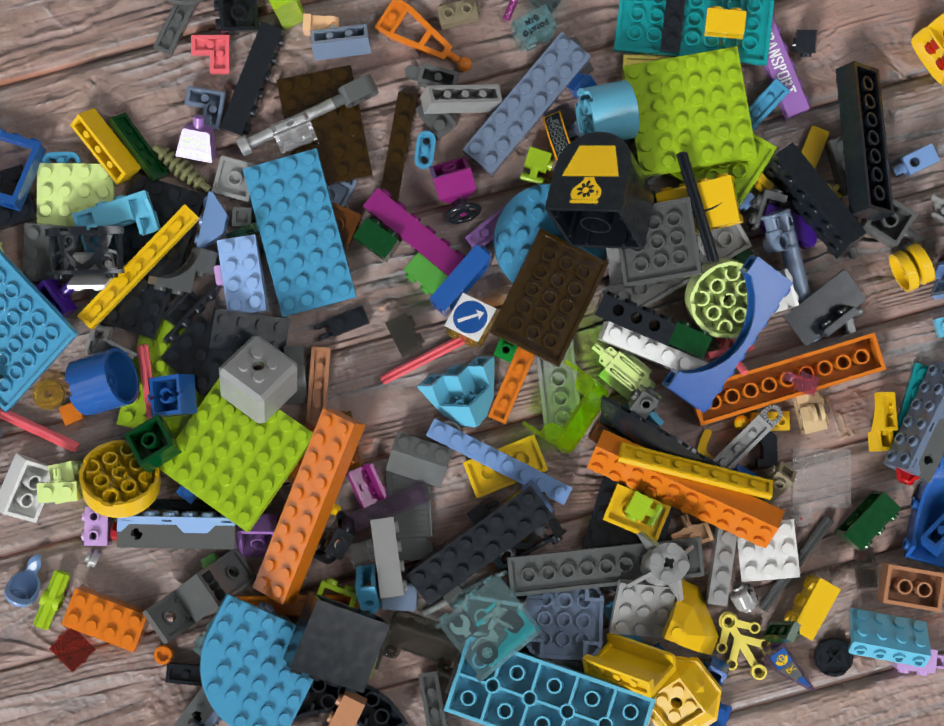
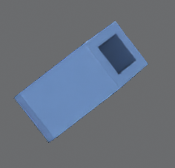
M210 191L203 201L205 210L204 215L201 214L199 219L201 228L200 233H197L195 237L196 248L206 249L217 240L224 238L228 230L230 216L217 196Z

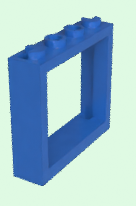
M0 128V141L31 149L13 195L0 193V206L21 212L46 149L41 144V141L36 138L27 139L21 134L15 132L10 134Z
M476 244L429 298L431 305L447 317L456 306L462 293L467 294L491 266V252L485 246L481 245L479 247Z

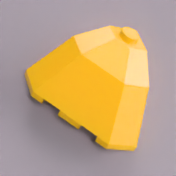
M681 579L684 599L678 602L676 598L661 636L688 649L712 655L719 636L699 586Z

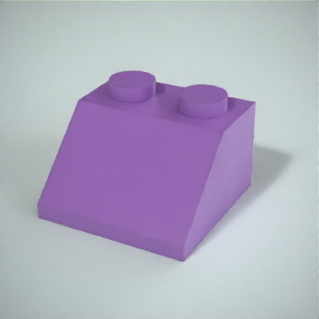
M262 514L249 533L237 525L236 532L239 552L243 557L265 556L279 521L278 514Z

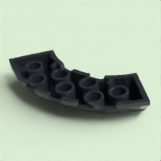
M602 395L601 422L644 448L720 467L716 462L702 455L679 438Z
M320 679V681L313 680L294 721L309 715L330 713L331 710L335 712L338 707L335 702L340 693L344 695L346 687L341 685L338 687L331 686L323 679ZM367 684L364 693L357 691V694L367 698L366 705L357 721L359 726H405L408 724V721L397 706L376 688Z

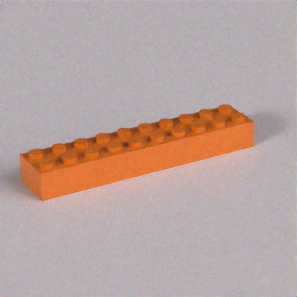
M874 332L751 369L745 375H741V373L732 375L724 383L723 390L715 396L713 404L708 410L703 413L693 406L692 409L697 426H703L886 370V366Z
M322 409L252 588L282 605L295 603L366 424L335 409Z
M603 429L587 465L588 469L765 549L778 531L785 510L748 494L618 462L622 442L636 446L640 445Z

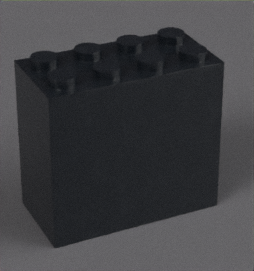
M310 591L283 659L287 666L291 668L290 671L295 674L301 675L303 672L309 674V678L320 681V679H323L331 686L346 687L345 690L356 694L357 691L364 693L390 625L380 616Z

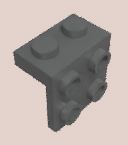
M765 189L758 196H755L752 202L754 211L747 220L748 231H754L759 227L760 217L763 214L765 205L772 204L781 207L786 203L788 196L778 189H772V191Z

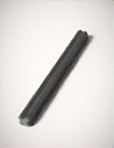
M823 517L799 549V569L834 523L830 517ZM792 578L777 579L758 604V607L767 612Z

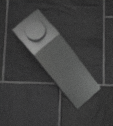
M284 346V354L297 363V392L288 400L289 405L307 404L306 346Z

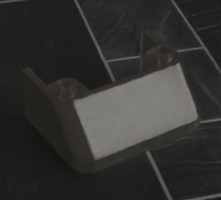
M396 610L392 615L389 624L390 628L374 669L378 670L383 656L396 658L400 655L401 650L438 662L436 666L437 672L441 676L449 678L445 693L449 694L466 641L460 644L444 623L409 611Z

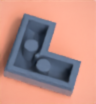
M188 86L185 105L203 108L202 115L205 116L204 125L212 126L214 131H220L226 92Z

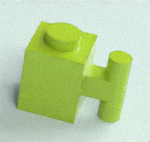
M530 147L524 168L531 171L530 174L522 172L520 179L541 185L544 178L538 177L537 174L545 175L547 170L551 171L554 161L550 159L552 153Z
M633 491L623 512L627 513L626 517L634 522L637 519L643 521L647 515L650 518L646 524L654 527L664 506L657 503L653 510L650 506L654 500L638 491Z

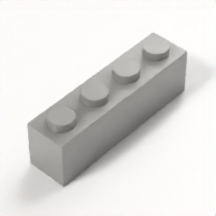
M499 84L428 85L420 96L424 114L494 112L503 102Z
M394 517L370 520L380 599L404 596V592L407 591L406 579L402 580L401 572H405L404 562L399 560L398 554L402 552L401 540L397 541L396 533H399L398 521H394Z
M715 526L704 601L708 604L727 606L737 536Z

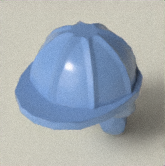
M40 554L30 558L27 568L14 574L5 587V597L14 607L24 608L31 605L39 596L40 581L37 572L41 567Z

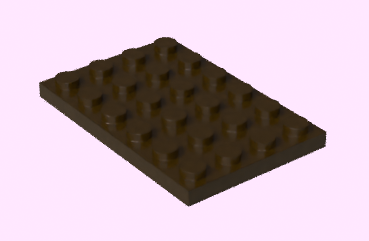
M351 65L276 80L284 120L340 94L338 89L354 80ZM344 104L287 132L291 155L315 148L318 150L327 186L373 177L359 104L351 108H346Z
M540 228L489 333L560 367L609 263L578 247H570L568 242Z

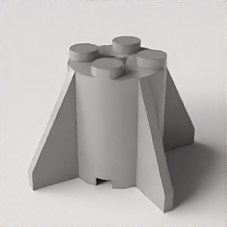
M639 532L637 535L647 552L643 555L640 565L642 575L626 585L627 589L643 580L656 586L669 585L678 602L682 601L684 598L681 579L690 568L687 554L694 549L693 544L684 550L676 543L660 545L644 532Z

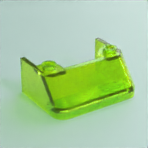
M564 360L562 364L578 375L575 380V388L584 395L563 427L556 423H548L540 432L525 421L521 425L559 451L570 453L575 449L600 412L602 395L609 397L607 389L594 378L568 360Z

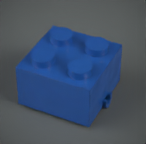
M174 374L149 378L150 394L148 395V401L151 402L152 417L156 414L160 417H173L197 413L194 374Z

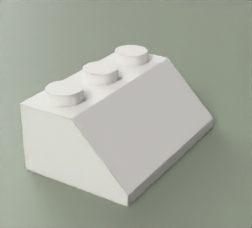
M16 453L0 489V513L36 523L44 506V503H38L37 483L51 481L49 465Z

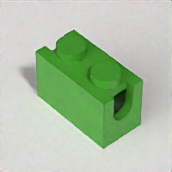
M419 252L404 269V272L407 273L405 277L412 283L418 282L421 285L420 289L427 295L430 293L433 295L448 277Z

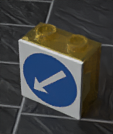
M462 293L444 326L450 337L456 340L460 338L470 347L474 348L477 346L481 348L498 312L496 308Z

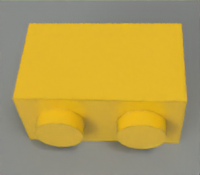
M721 6L707 8L704 36L743 39L747 11H742L741 8H731V10L723 9Z

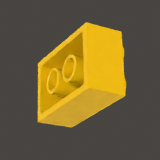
M811 574L810 577L807 576L802 585L804 588L801 593L795 596L793 600L794 606L791 610L787 611L784 620L799 623L801 625L799 629L800 634L813 641L841 589Z

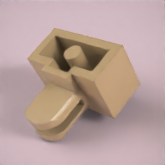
M819 391L792 398L801 434L828 429L829 419L823 407V396L819 395Z

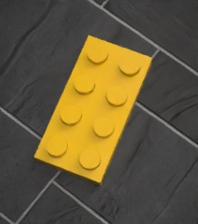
M534 434L497 449L541 472L548 470ZM473 459L463 462L476 498L517 483V481Z

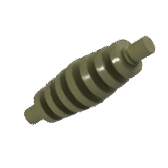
M159 144L153 146L152 149L159 155L158 159L161 162L164 161L163 164L169 167L171 173L174 172V176L180 177V180L183 182L187 181L188 185H193V188L197 190L200 188L208 193L212 189L206 183V177L204 175L200 176L201 172L198 169L195 170L196 167L193 164L190 165L191 162L188 159L184 160L183 157L176 156V152H171L169 147L162 148Z

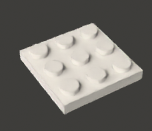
M794 519L781 521L778 531L766 549L737 537L741 582L800 577Z

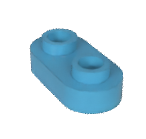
M422 131L417 136L414 161L416 166L422 170L429 169L434 162L436 138L430 131ZM429 139L430 143L425 145L423 140ZM426 157L428 161L422 163L421 158Z
M49 152L42 158V163H50L53 159L56 160V163H69L71 159H74L75 163H82L81 157L74 152Z

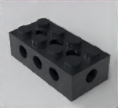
M607 291L606 294L601 293L593 312L594 315L666 346L668 345L677 325L672 322L673 318L662 313L660 316L655 315V310L645 306L640 309L636 307L638 303L627 298L624 301L619 300V295ZM620 304L622 307L621 312L613 314V307ZM634 312H638L639 319L632 322L631 315ZM656 320L657 326L654 329H649L650 321Z

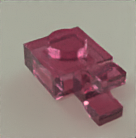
M800 371L799 376L791 372H785L783 380L795 384L794 390L814 397L820 378Z

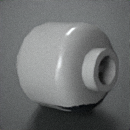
M738 583L733 586L730 599L736 609L745 613L753 611L758 606L759 597L752 585Z

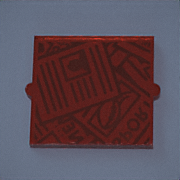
M71 628L63 635H60L59 639L49 648L72 673L82 663H86V659L96 650L79 631Z

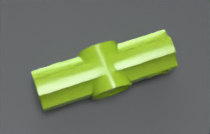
M54 570L48 588L41 595L39 601L41 605L33 625L40 629H50L57 611L60 610L64 602V593L72 575L65 571Z

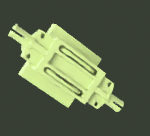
M597 342L591 348L600 355L598 362L605 367L598 376L626 400H629L632 391L635 388L638 389L641 384L654 389L655 383L648 378L652 370L633 354L621 349L617 352L612 347L604 349Z

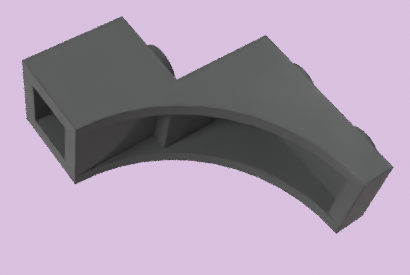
M192 247L187 261L181 268L166 276H149L148 284L155 285L154 289L166 291V288L172 289L171 293L183 296V292L191 293L195 275L205 277V274L213 275L218 252Z

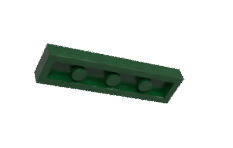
M126 112L111 117L108 121L152 183L167 177L169 171L158 159L156 153Z

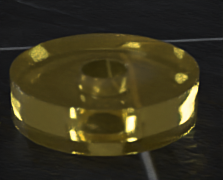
M45 379L34 387L33 400L41 409L54 410L64 402L65 390L58 381ZM48 391H50L52 394L50 398H47L46 393Z

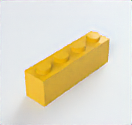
M95 108L79 113L70 126L117 185L132 179V176L138 173L141 166Z

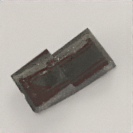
M868 547L862 551L853 549L857 590L877 588L878 582L875 572L877 565L873 547Z

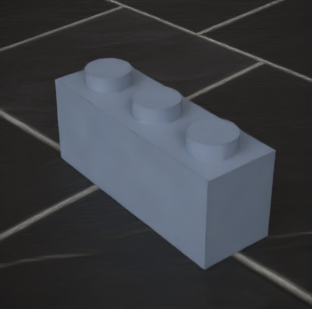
M367 24L310 31L311 47L315 61L371 54V42Z

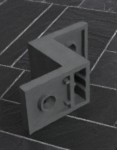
M236 548L195 574L142 613L162 642L167 644L219 607L226 593L233 596L254 582L257 576ZM229 569L235 572V577L230 575ZM166 613L172 616V622L167 620Z

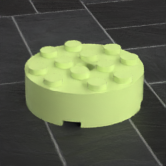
M719 258V261L710 264L707 262L701 266L703 274L691 276L686 287L685 306L689 317L698 327L717 338L738 337L745 321L747 289L744 276L740 272L744 264L740 261ZM728 295V299L725 302H723L725 298L724 296Z

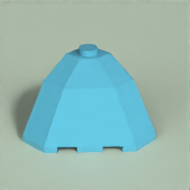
M475 357L467 365L461 366V364H457L447 368L446 373L428 375L417 385L418 389L443 416L461 426L477 427L487 417L494 397V357Z

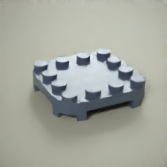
M599 588L527 595L525 616L537 629L536 632L525 640V645L530 653L540 658L582 661L586 654L592 656L598 654L603 644L604 597Z

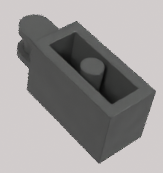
M422 63L421 67L408 65L405 68L406 77L417 81L418 86L426 88L428 85H458L460 78L457 71Z

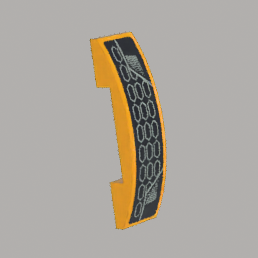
M561 111L543 117L556 161L562 151L571 143Z

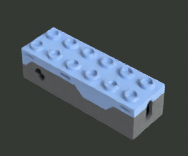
M149 510L143 512V514L138 513L129 517L117 518V522L111 526L110 530L111 539L117 541L118 548L235 550L239 547L236 532L237 525L224 515H217V512L207 511L202 513V515H198V511L182 512L181 515L178 514V511H167L159 514L157 510Z

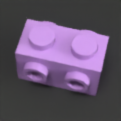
M85 506V510L82 512V521H85L81 533L84 546L112 545L110 530L113 525V518L103 516L92 510L89 506Z

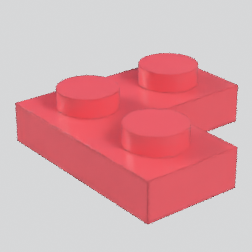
M191 35L192 56H210L211 74H230V35Z

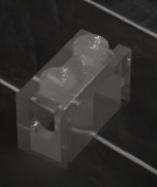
M306 111L270 125L281 153L292 151L297 147L317 140Z

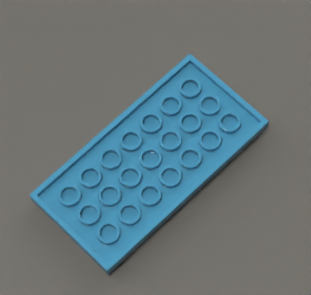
M315 148L244 168L245 180L282 317L356 298V290L318 150Z

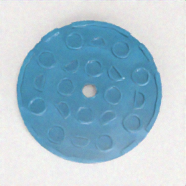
M550 184L533 186L517 194L504 207L497 220L493 237L494 252L499 267L512 284L540 228L566 241L545 210ZM578 247L605 261L606 248Z

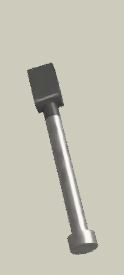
M371 74L364 75L341 86L338 89L340 94L248 138L245 135L237 138L236 142L244 156L253 153L252 148L344 104L346 108H351L376 96L379 91Z

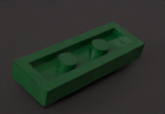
M770 621L762 639L767 642L793 643L800 634L799 629L801 625L795 621Z

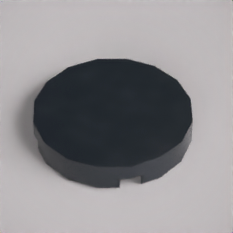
M833 637L822 640L814 650L815 665L822 673L831 677L844 675L851 668L854 656L849 653V645L846 642Z

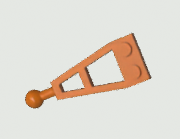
M392 0L374 27L375 30L393 41L443 61L449 58L457 64V68L462 72H467L472 67V62L468 57H460L451 51L453 47L412 6L403 0ZM408 13L427 30L419 43L395 34ZM431 36L445 48L442 53L425 46Z

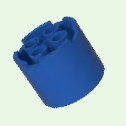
M111 348L73 360L66 368L65 382L69 383L71 392L69 399L73 406L83 415H95L134 403L138 397L139 378L137 370L128 354L120 348Z

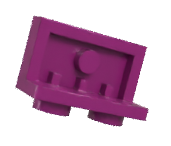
M372 462L346 473L361 509L387 498L386 487L381 483L378 469Z

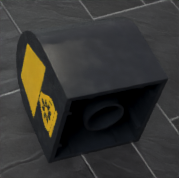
M594 132L583 135L571 142L558 157L545 210L570 247L644 249L654 205V197L647 180L625 141L612 133Z

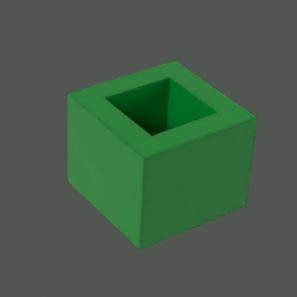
M500 339L493 356L511 363L517 346ZM505 346L510 349L507 354L502 351V348Z

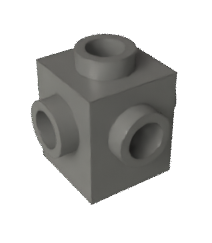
M641 384L630 395V400L628 401L629 409L646 419L659 406L657 391L650 386L645 387Z

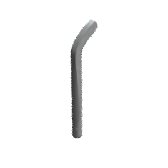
M503 569L494 572L462 590L467 594L493 578L506 575L507 571ZM443 598L421 611L424 617L445 607L448 603Z

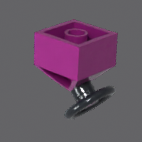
M466 156L429 167L439 200L453 206L444 216L446 222L450 224L465 223L473 220L481 213V206L479 204L467 202V199L476 190V186Z

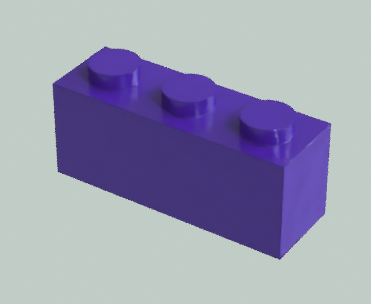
M768 204L765 206L762 216L782 210V208ZM791 212L799 247L802 249L814 247L818 238L815 236L813 229L803 221L802 216ZM761 220L758 228L762 229L761 232L765 234L764 220Z

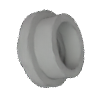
M94 549L93 552H88L84 560L87 562V567L91 566L94 568L101 556L97 549Z

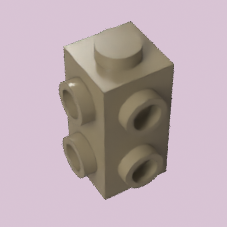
M474 0L441 3L437 7L441 29L446 30L477 22L478 15L481 14L479 3L475 4Z
M783 461L776 466L773 465L765 477L761 476L762 478L773 480L772 498L770 500L758 498L772 504L794 484L797 472Z

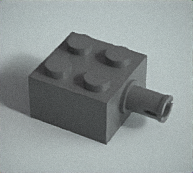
M893 199L894 215L878 221L864 219L861 224L867 232L866 234L890 249L898 246L902 238L912 244H920L924 236L910 229V225L918 213Z

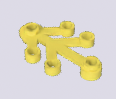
M723 612L718 619L722 631L720 639L715 646L716 651L720 654L727 651L728 646L726 643L729 633H731L734 639L730 656L726 659L725 663L728 664L730 661H734L735 664L733 667H729V670L737 668V658L741 649L751 666V675L757 680L764 679L767 675V669L756 661L747 644L766 651L770 648L771 643L767 642V646L763 648L761 643L765 641L764 639L741 635L737 627L747 629L751 633L757 634L761 630L760 625L755 621L746 622L738 620L733 612ZM731 618V623L725 624V619ZM754 624L757 625L756 631L751 630V626ZM720 644H724L725 646L724 650L722 651L718 650V646ZM756 668L761 669L759 674H755Z

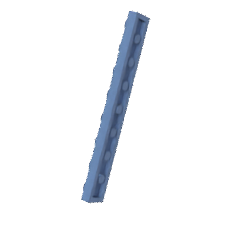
M434 418L426 436L523 485L532 480L541 493L545 492L547 497L563 505L572 490L571 486Z

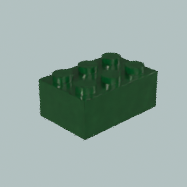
M873 490L836 529L835 533L851 548L860 551L866 550L872 544L871 540L876 535L879 536L886 529L885 525L898 517V511L901 507L885 492Z

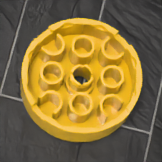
M125 440L109 441L97 446L85 456L81 469H79V481L83 499L92 510L107 517L124 518L144 511L155 501L161 487L159 467L150 473L139 466L128 442Z

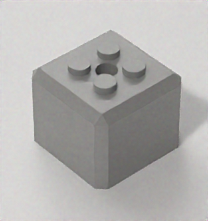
M252 336L219 367L221 396L257 423H265L297 392V363L260 336ZM256 365H261L264 367L262 370L259 371L253 369V367Z

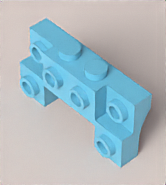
M146 190L128 196H116L113 201H101L96 203L95 207L72 214L75 225L87 226V230H90V227L126 226L135 222L137 223L139 233L143 236L161 229L156 211L153 210L149 193ZM80 236L85 252L97 251L88 247L84 242L83 236ZM93 237L92 243L100 247L101 244L96 243L98 238Z

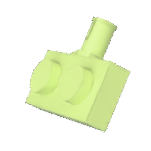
M52 468V481L37 483L38 503L79 501L78 481L62 479L61 468Z

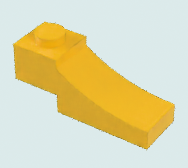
M895 392L874 393L875 410L871 431L868 432L869 452L889 451L894 442L893 431L898 430Z

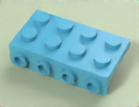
M850 609L851 644L848 648L850 654L916 667L926 666L931 657L927 622L862 609Z

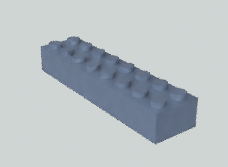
M561 32L462 149L463 153L493 177L563 94L577 74L590 62L591 55Z

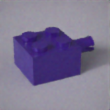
M54 278L43 280L36 288L65 318H68L78 309L70 298V295L75 290L67 289L68 282L61 286L58 280H54Z

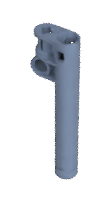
M786 208L760 217V220H764L766 228L763 247L767 253L781 252L784 269L787 268L792 275L793 287L798 294V302L800 303L811 293L791 210ZM819 336V337H818L816 340H814L813 342L820 340V339H821V336Z

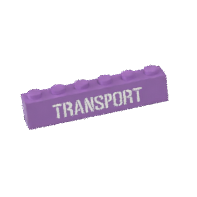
M773 12L767 66H763L770 84L777 78L791 91L778 104L786 121L806 113L810 109V100L803 93V83L796 76V66L793 60L790 61L788 46L781 39L782 32L780 27L776 26L774 22L775 15Z

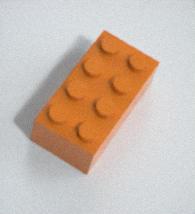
M79 586L73 592L61 625L135 652L141 645L149 621L142 613L145 611L144 609L84 586Z

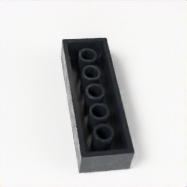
M792 142L774 155L765 169L767 177L778 186L779 190L783 191L784 195L788 196L787 199L790 201L792 208L800 213L803 221L813 229L815 236L826 245L828 252L837 259L852 249L867 232L801 151Z

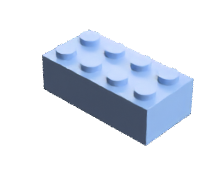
M254 234L217 240L227 310L257 314L270 312L258 237Z

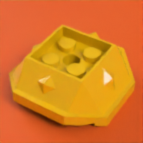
M675 656L677 670L653 696L657 698L651 721L655 726H709L717 721L722 688L699 658ZM678 697L682 701H675L673 698Z

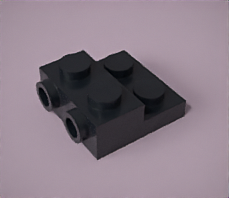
M214 0V12H218L219 19H215L216 30H220V35L258 32L257 0Z

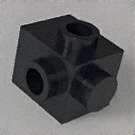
M797 30V37H793L792 49H796V53H800V57H812V53H816L818 30Z

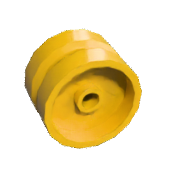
M914 243L905 247L904 252L899 250L889 255L891 271L904 291H913L919 288V284L925 285L935 279L932 262L926 251L919 244Z

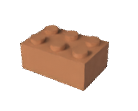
M882 562L877 594L878 601L941 612L944 595L943 572Z

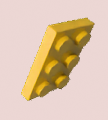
M616 484L602 520L635 534L642 531L657 541L671 506L650 498L654 500L650 506L653 510L657 503L664 506L654 527L646 524L650 518L647 515L643 521L637 519L634 522L626 517L627 513L623 512L634 490Z

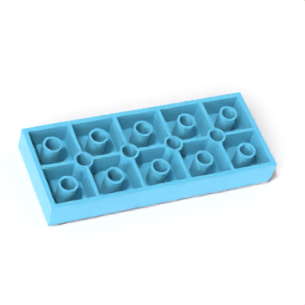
M472 635L465 642L444 708L446 712L485 726H649L657 698H649L588 674L515 649L491 667L490 664H484L478 659L477 647L471 650V646L480 638Z

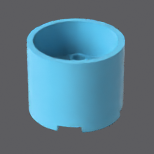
M622 80L578 89L577 96H579L578 104H575L580 133L583 132L586 135L594 132H607L615 134L623 140L633 139L637 136L639 131V110L635 93L628 81Z

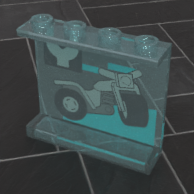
M491 575L485 579L482 588L478 590L476 587L468 594L470 598L465 602L461 600L453 606L454 611L450 614L446 612L438 619L440 623L436 625L437 629L442 628L477 673L475 678L479 683L543 632L499 575L495 577Z

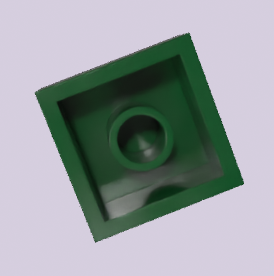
M366 217L353 236L359 244L386 263L400 246L398 235L390 229L385 231L382 224L374 218L370 220Z
M682 320L675 322L677 325L667 346L700 360L703 359L712 340V337L708 336L709 332L700 328L698 330L690 328L691 324Z
M158 414L124 434L139 466L148 473L182 453L167 422Z

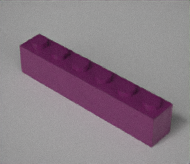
M377 188L363 205V208L396 233L398 237L415 251L428 259L444 274L449 276L466 256L459 250H452L450 248L451 244L443 237L439 239L435 235L436 231L429 225L423 226L420 223L421 219L416 214L412 213L410 215L406 212L405 209L407 207L400 201L394 202L390 198L392 195L387 190Z

